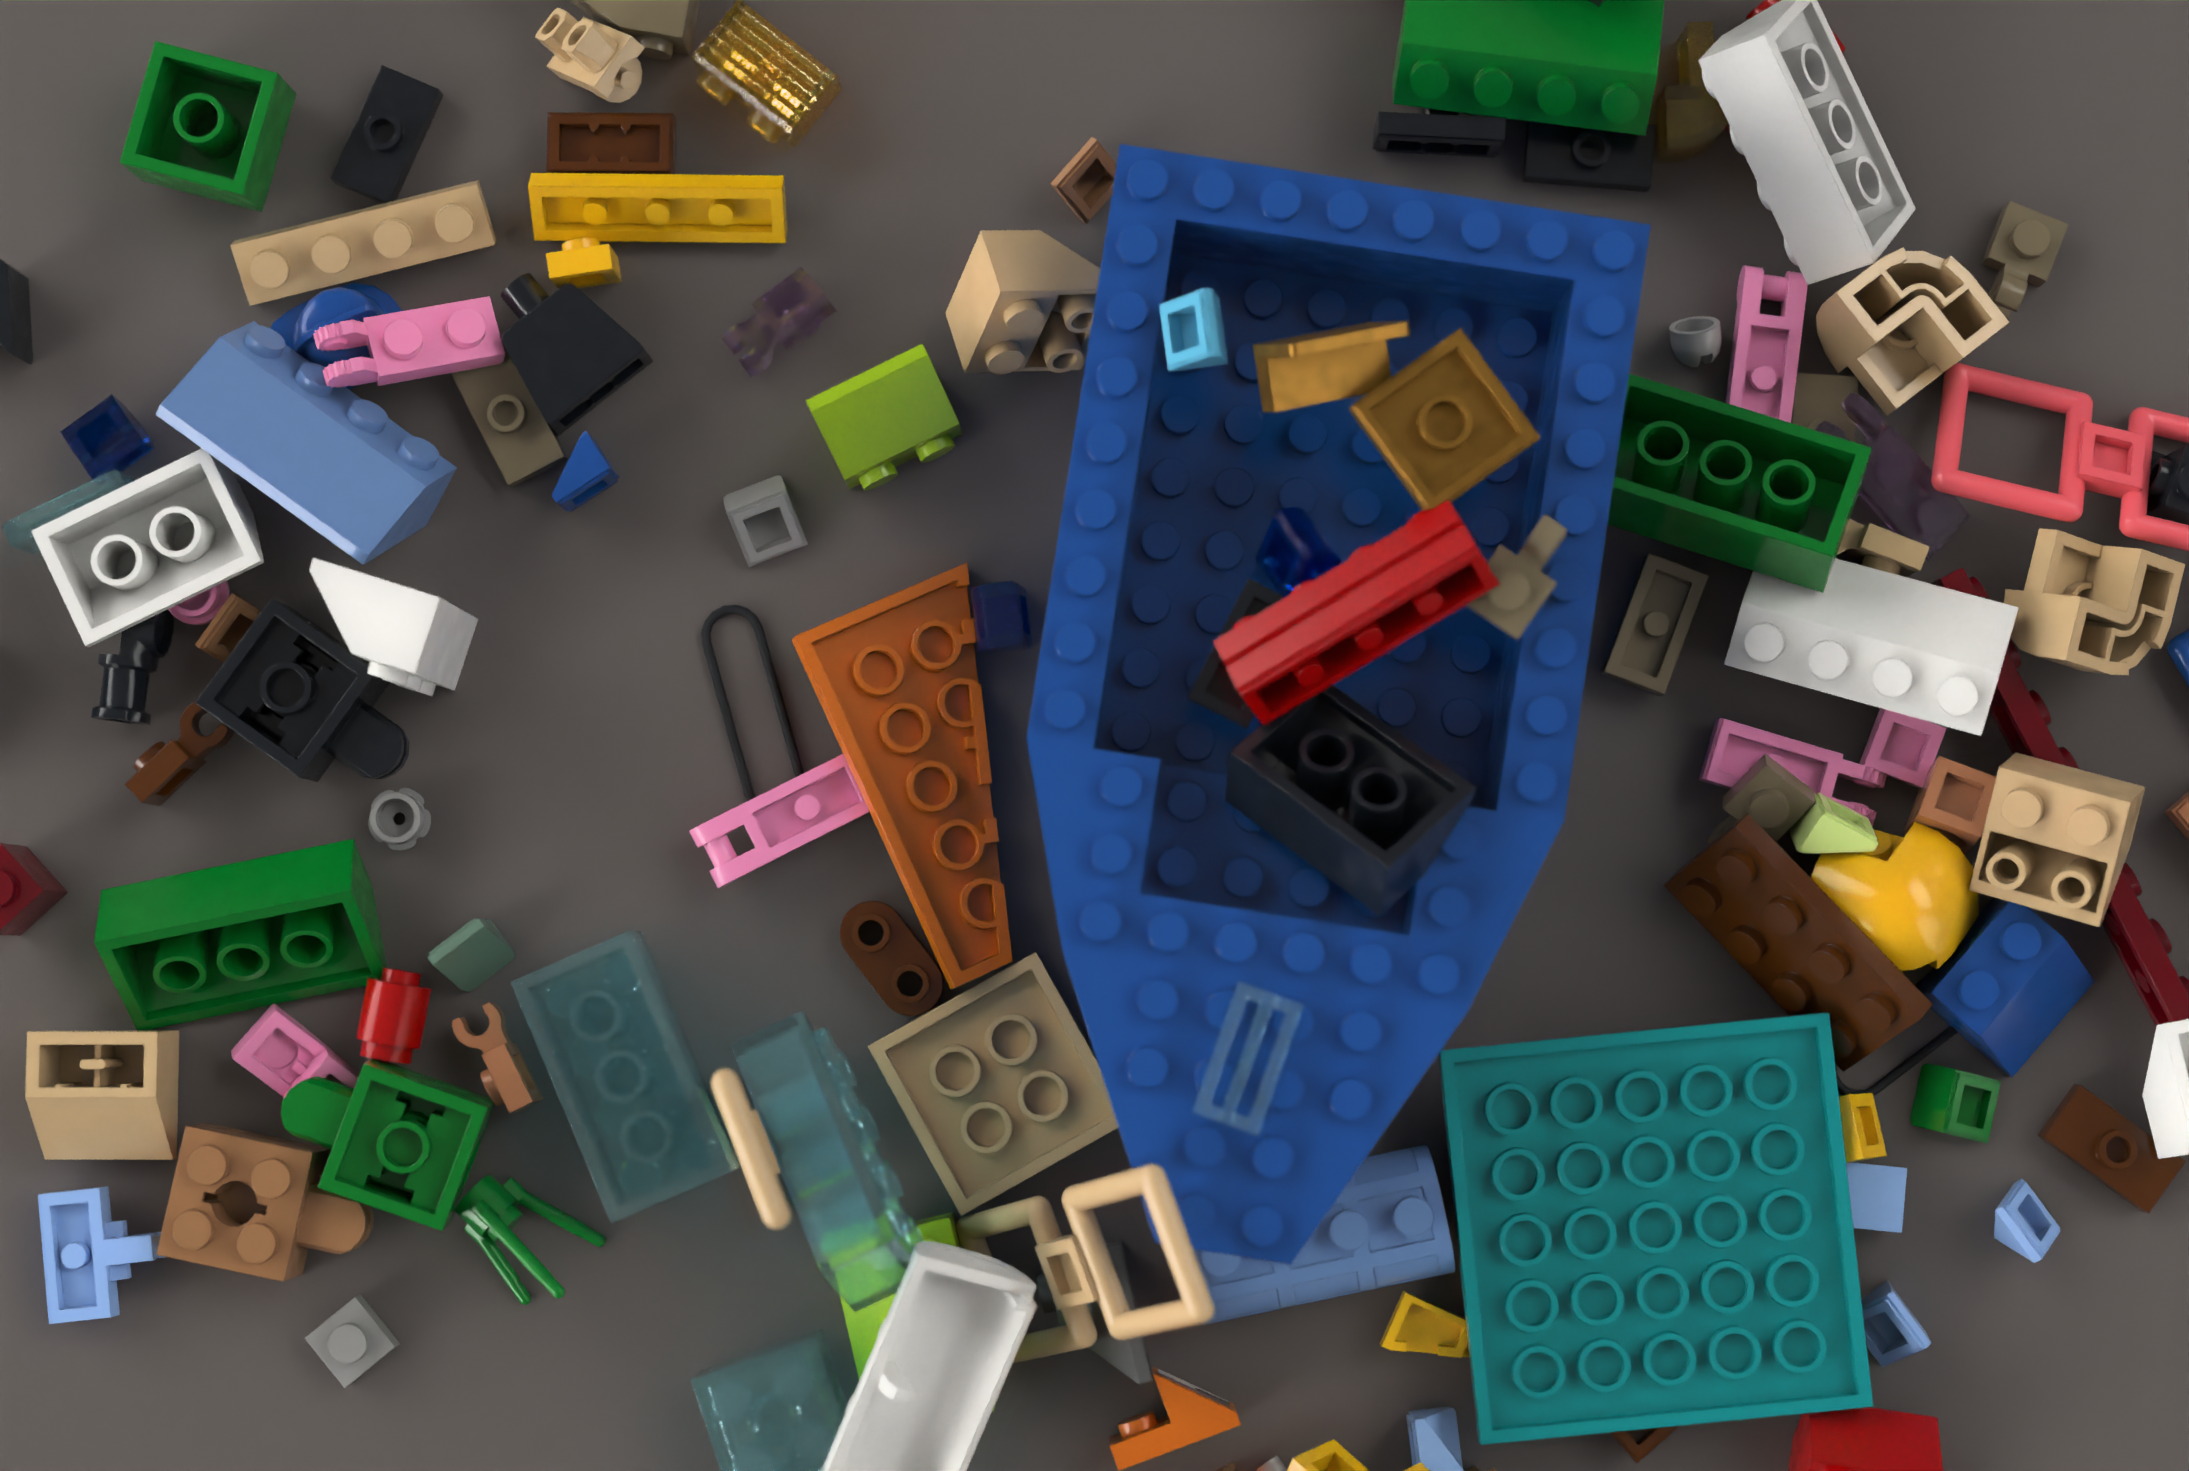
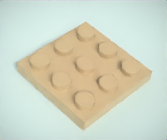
M1037 952L867 1046L961 1216L1118 1128L1097 1059Z

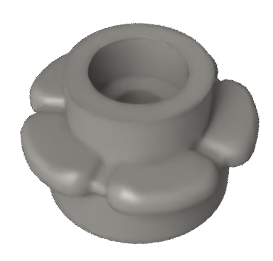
M401 788L399 792L386 790L380 793L371 804L368 819L369 831L373 838L378 842H386L392 850L403 851L414 847L416 840L419 837H425L431 827V813L423 806L425 804L424 798L418 792L409 788ZM397 813L405 815V822L402 825H397L394 821Z

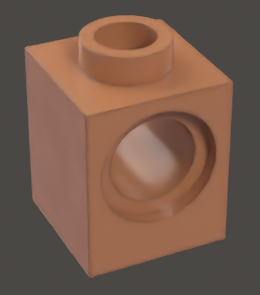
M1938 756L1928 771L1923 787L1919 788L1904 833L1908 832L1914 822H1918L1939 831L1966 855L1982 837L1996 776Z

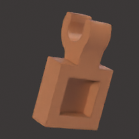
M488 1002L482 1005L489 1019V1027L482 1035L474 1034L464 1017L452 1020V1028L456 1038L463 1045L480 1049L484 1053L481 1056L487 1069L480 1072L488 1095L496 1106L505 1104L508 1112L513 1113L543 1100L517 1043L512 1042L508 1035L505 1015L495 1002Z

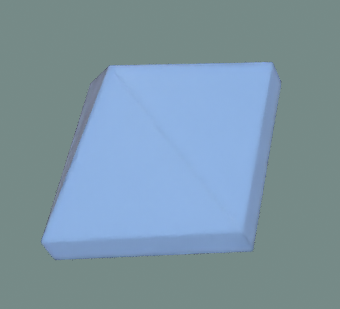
M2023 1179L2014 1182L1995 1210L1994 1238L2033 1263L2043 1259L2061 1231L2056 1221Z

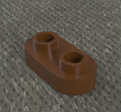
M866 901L855 905L846 913L840 926L842 946L885 1004L894 1012L906 1016L920 1015L931 1010L938 1003L943 993L944 979L942 971L898 912L885 903ZM871 920L879 922L884 931L882 940L873 946L865 944L860 937L862 925ZM914 971L922 978V989L915 996H906L899 988V979L905 972Z

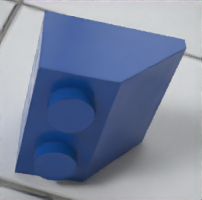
M1993 897L1980 912L1953 955L1938 969L1933 967L1917 988L1933 1004L1930 1009L1949 1026L1957 1030L1965 1040L2008 1077H2013L2095 981L2066 939L2033 910L2023 905Z

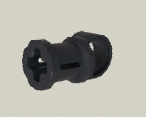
M168 609L122 631L119 655L99 654L98 664L104 667L99 706L92 708L91 718L120 723L150 725L151 715L145 711L150 673L157 671L158 659L167 654L173 636L174 618Z

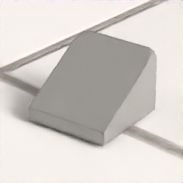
M781 475L755 483L723 497L726 514L749 567L808 545Z

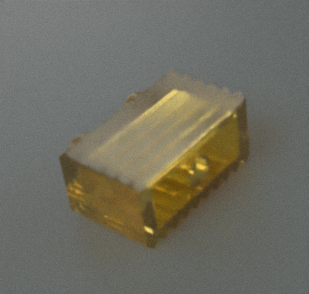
M741 0L734 2L732 9L726 12L724 18L718 22L716 28L710 32L707 39L703 40L700 48L695 50L692 56L694 64L701 74L697 80L701 88L725 106L731 99L738 102L750 112L746 122L757 133L773 144L781 137L791 146L796 147L842 90L839 78L835 73Z

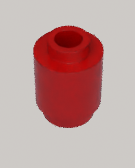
M383 967L381 979L367 978L356 1039L362 1040L360 1056L388 1062L411 1064L414 1049H421L432 988L419 986L421 973Z

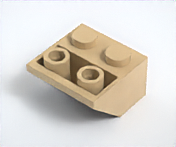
M1041 230L980 231L945 313L964 373L991 372L994 374H1008L1022 371L1062 373L1070 370H1081L1087 356L1100 268Z
M2016 752L1998 768L1969 890L2100 927L2131 846L2145 787Z
M49 1030L27 1032L25 1098L44 1159H177L179 1030Z

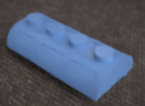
M1427 1145L1367 1156L1292 1264L1193 1249L1214 1304L1213 1317L1208 1322L1202 1323L1201 1326L1455 1272V1260L1436 1170Z

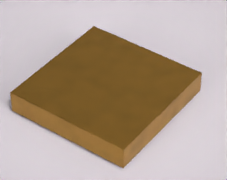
M1461 328L1349 408L1352 416L1421 511L1433 509L1448 499L1452 503L1541 438Z

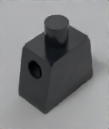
M526 273L511 282L501 293V298L519 319L500 336L501 341L542 416L559 435L653 362L643 346L571 282L564 284L548 296L532 274Z

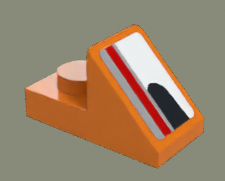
M1152 1367V1373L1168 1415L1156 1419L1154 1411H1146L1117 1424L1120 1433L1109 1437V1446L1118 1471L1240 1426L1241 1423L1235 1405L1167 1372Z

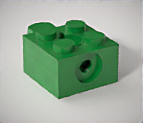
M370 1059L363 1063L354 1089L318 1076L299 1082L284 1097L281 1107V1118L283 1126L293 1136L331 1149L318 1188L443 1231L453 1220L455 1207L460 1201L495 1104L491 1098L388 1061Z

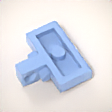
M109 1186L38 1194L49 1324L111 1318L120 1315L117 1280L132 1278L131 1263L165 1258L164 1256L156 1255L161 1232L128 1235L127 1220L112 1221Z

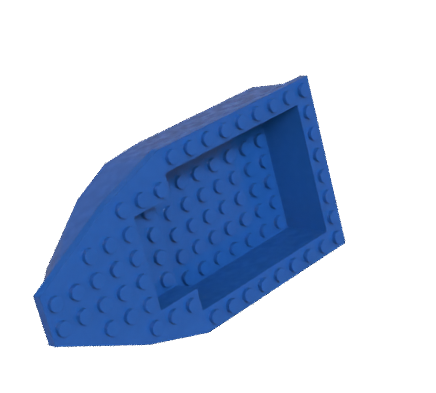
M1120 144L1026 739L1062 952L1131 1169L1147 1164H1157L1163 1168L1193 1249L1292 1264L1467 1014L1564 822L1650 224ZM1202 288H1212L1220 301L1228 364L1168 371L1159 304ZM1408 321L1410 335L1386 340L1391 377L1461 328L1541 437L1535 444L1452 502L1453 507L1485 560L1489 561L1500 544L1518 555L1544 515H1547L1568 529L1561 545L1541 571L1556 581L1557 586L1518 641L1464 606L1333 684L1476 787L1475 796L1424 876L1379 916L1225 801L1230 751L1262 725L1258 718L1254 715L1246 730L1187 700L1215 645L1213 641L1219 637L1248 579L1287 597L1300 583L1317 579L1348 560L1350 555L1358 548L1365 545H1373L1403 527L1411 517L1421 511L1349 411L1351 405L1367 394L1280 412H1263L1253 345L1368 322ZM1140 1195L1155 1243L1162 1244L1145 1197Z

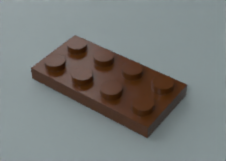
M1749 814L1745 815L1680 868L1664 884L1676 899L1789 1016L1829 1013L1835 1064L1843 1072L1922 1019L1933 1005Z

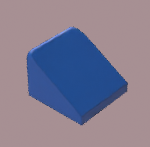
M586 430L581 434L551 494L555 502L566 512H572L618 482L617 479L620 478L595 439Z

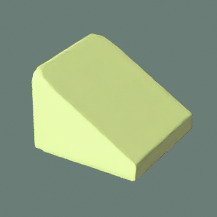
M1819 792L1815 793V804L1790 829V836L1795 849L1800 853L1871 852L1879 844L1867 817Z

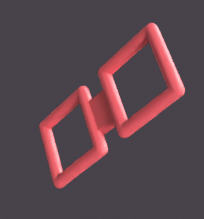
M1956 363L1944 372L1931 484L1935 490L2067 523L2075 522L2082 516L2085 490L2121 499L2119 529L2123 535L2189 552V525L2147 515L2153 438L2158 436L2189 444V417L2147 407H2138L2130 413L2128 431L2092 423L2093 400L2084 392L1962 363ZM1968 391L2066 415L2058 494L1959 470Z

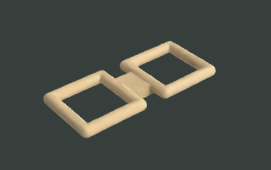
M720 1069L714 1073L711 1079V1088L763 1222L771 1229H781L790 1220V1210L776 1176L777 1173H780L779 1166L757 1109H750L738 1075L731 1069Z
M1147 1164L1068 1187L1062 1194V1204L1073 1234L1062 1236L1051 1204L1043 1196H1034L960 1218L956 1224V1231L962 1249L990 1257L992 1255L985 1237L1031 1226L1037 1243L1035 1250L1057 1310L1061 1309L1066 1325L1025 1334L1013 1363L1091 1347L1096 1342L1097 1330L1087 1303L1097 1300L1108 1330L1112 1337L1117 1340H1127L1206 1323L1214 1315V1304L1163 1168L1157 1164ZM1144 1195L1182 1299L1130 1311L1093 1208Z

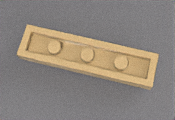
M476 180L234 240L230 247L249 305L252 306L493 246L497 240L480 182Z

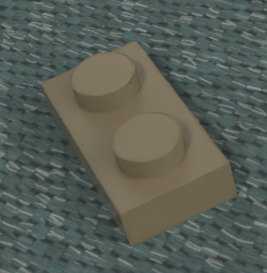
M1648 553L1642 562L1601 674L1655 695H1664L1709 575Z

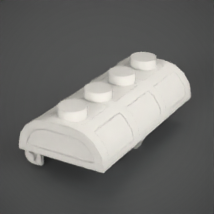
M933 1241L918 1242L910 1256L906 1272L886 1319L882 1322L873 1350L856 1390L849 1400L845 1416L820 1471H966L1037 1308V1304L1033 1300V1294L1037 1287L1036 1284L1016 1268L996 1258Z

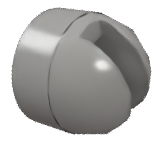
M1696 316L1678 320L1669 326L1671 348L1681 364L1688 367H1698L1700 360L1704 364H1710L1720 353L1722 336L1719 319L1709 316Z

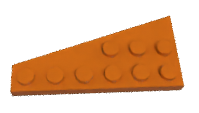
M967 563L800 633L792 639L793 645L950 989L959 987L1013 961L1005 889L1000 878L997 851L999 837L997 819L993 816L990 790L992 776L982 687L978 683L974 650L976 635L974 619H971L967 588L970 583Z

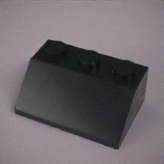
M1331 685L1300 705L1291 708L1288 712L1265 726H1259L1230 751L1225 801L1377 915L1381 916L1424 876L1475 796L1476 787L1337 687Z

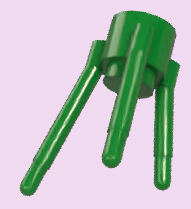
M491 1174L485 1176L471 1188L455 1207L454 1212L467 1223L463 1230L479 1244L521 1304H529L531 1302V1295L496 1243L499 1241L513 1253L556 1299L564 1297L565 1289L511 1231L523 1217V1214L516 1206L520 1204L597 1247L605 1245V1236L529 1193L513 1177L504 1185H501Z

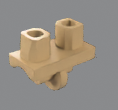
M558 7L550 14L536 33L535 38L555 54L547 64V67L559 78L589 90L608 102L614 103L629 100L638 91L642 82L643 71L637 57L645 47L631 35L583 17L578 22L571 14Z

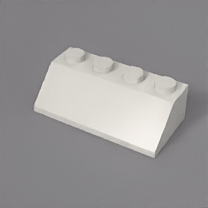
M1781 0L1723 34L1698 62L1702 68V79L1706 90L1713 98L1717 99L1730 125L1732 143L1736 150L1745 156L1757 180L1759 198L1764 207L1772 211L1784 236V247L1787 256L1793 264L1799 267L1807 285L1874 264L1916 208L1818 1Z
M1835 558L1823 593L1753 571L1740 607L1724 665L1981 736L2019 607Z

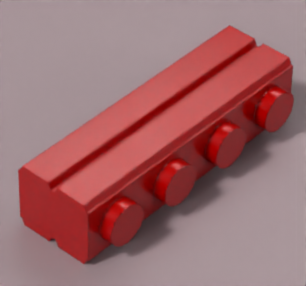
M1448 499L1433 509H1426L1416 513L1406 525L1375 544L1358 548L1350 555L1348 560L1317 579L1300 583L1292 590L1290 595L1259 614L1242 618L1233 626L1232 630L1213 642L1227 667L1226 669L1237 691L1261 724L1265 726L1288 712L1291 708L1300 705L1407 641L1410 637L1424 631L1499 586L1500 583Z

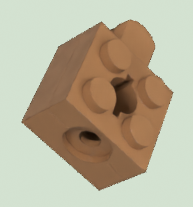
M207 1122L185 1126L156 1255L284 1282L303 1275L308 1249L343 1254L359 1248L370 1236L374 1225V1214L369 1205L318 1188L331 1149Z

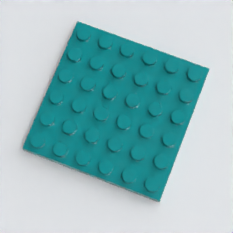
M1812 1013L1442 1049L1439 1052L1438 1060L1477 1437L1481 1445L1873 1407L1829 1013Z

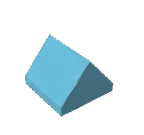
M1202 288L1159 304L1168 371L1228 364L1220 301L1212 288Z

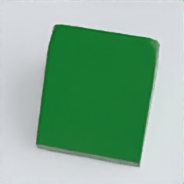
M1928 1063L1923 1064L1920 1070L1910 1123L1916 1127L1988 1144L2001 1081L1953 1068Z

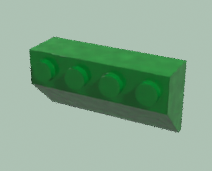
M1405 0L1393 73V104L1646 136L1658 76L1664 0H1605L1600 7L1588 0Z
M354 839L101 890L94 944L136 1030H151L269 1006L273 1003L279 1004L366 986L367 978L381 979L382 969L387 967L372 883Z

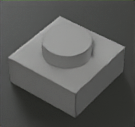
M361 1294L351 1299L305 1337V1340L344 1388L352 1385L400 1345L399 1341Z

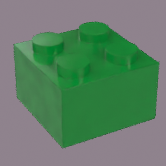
M155 41L119 163L141 181L263 212L297 93L276 72Z

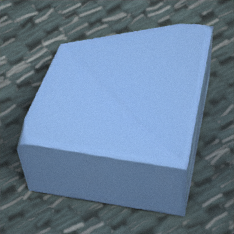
M1447 1406L1408 1411L1409 1415H1406L1412 1466L1421 1462L1430 1471H1464L1457 1417L1454 1408Z

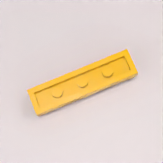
M531 173L528 183L534 241H570L580 238H595L599 241L786 243L788 228L784 175Z

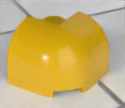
M1918 822L1913 823L1904 837L1873 829L1879 844L1871 852L1821 853L1815 864L1811 879L1900 971L1915 970L1926 964H1930L1935 969H1938L1953 955L1979 916L1978 893L1969 890L1974 871L1973 866L1957 845L1939 831Z

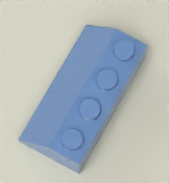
M253 321L219 337L164 399L155 415L363 565L427 526L457 469L456 466L439 455L438 450L433 444L425 439L411 435L390 420L387 413L380 406L371 401L361 399L346 387L331 388V386H327L322 371L324 366L312 363L299 353H296L295 350L285 344L283 337L276 331L260 326Z

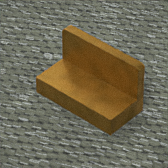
M1408 321L1368 322L1254 344L1253 350L1262 411L1280 412L1370 393L1391 378L1386 340L1410 335Z

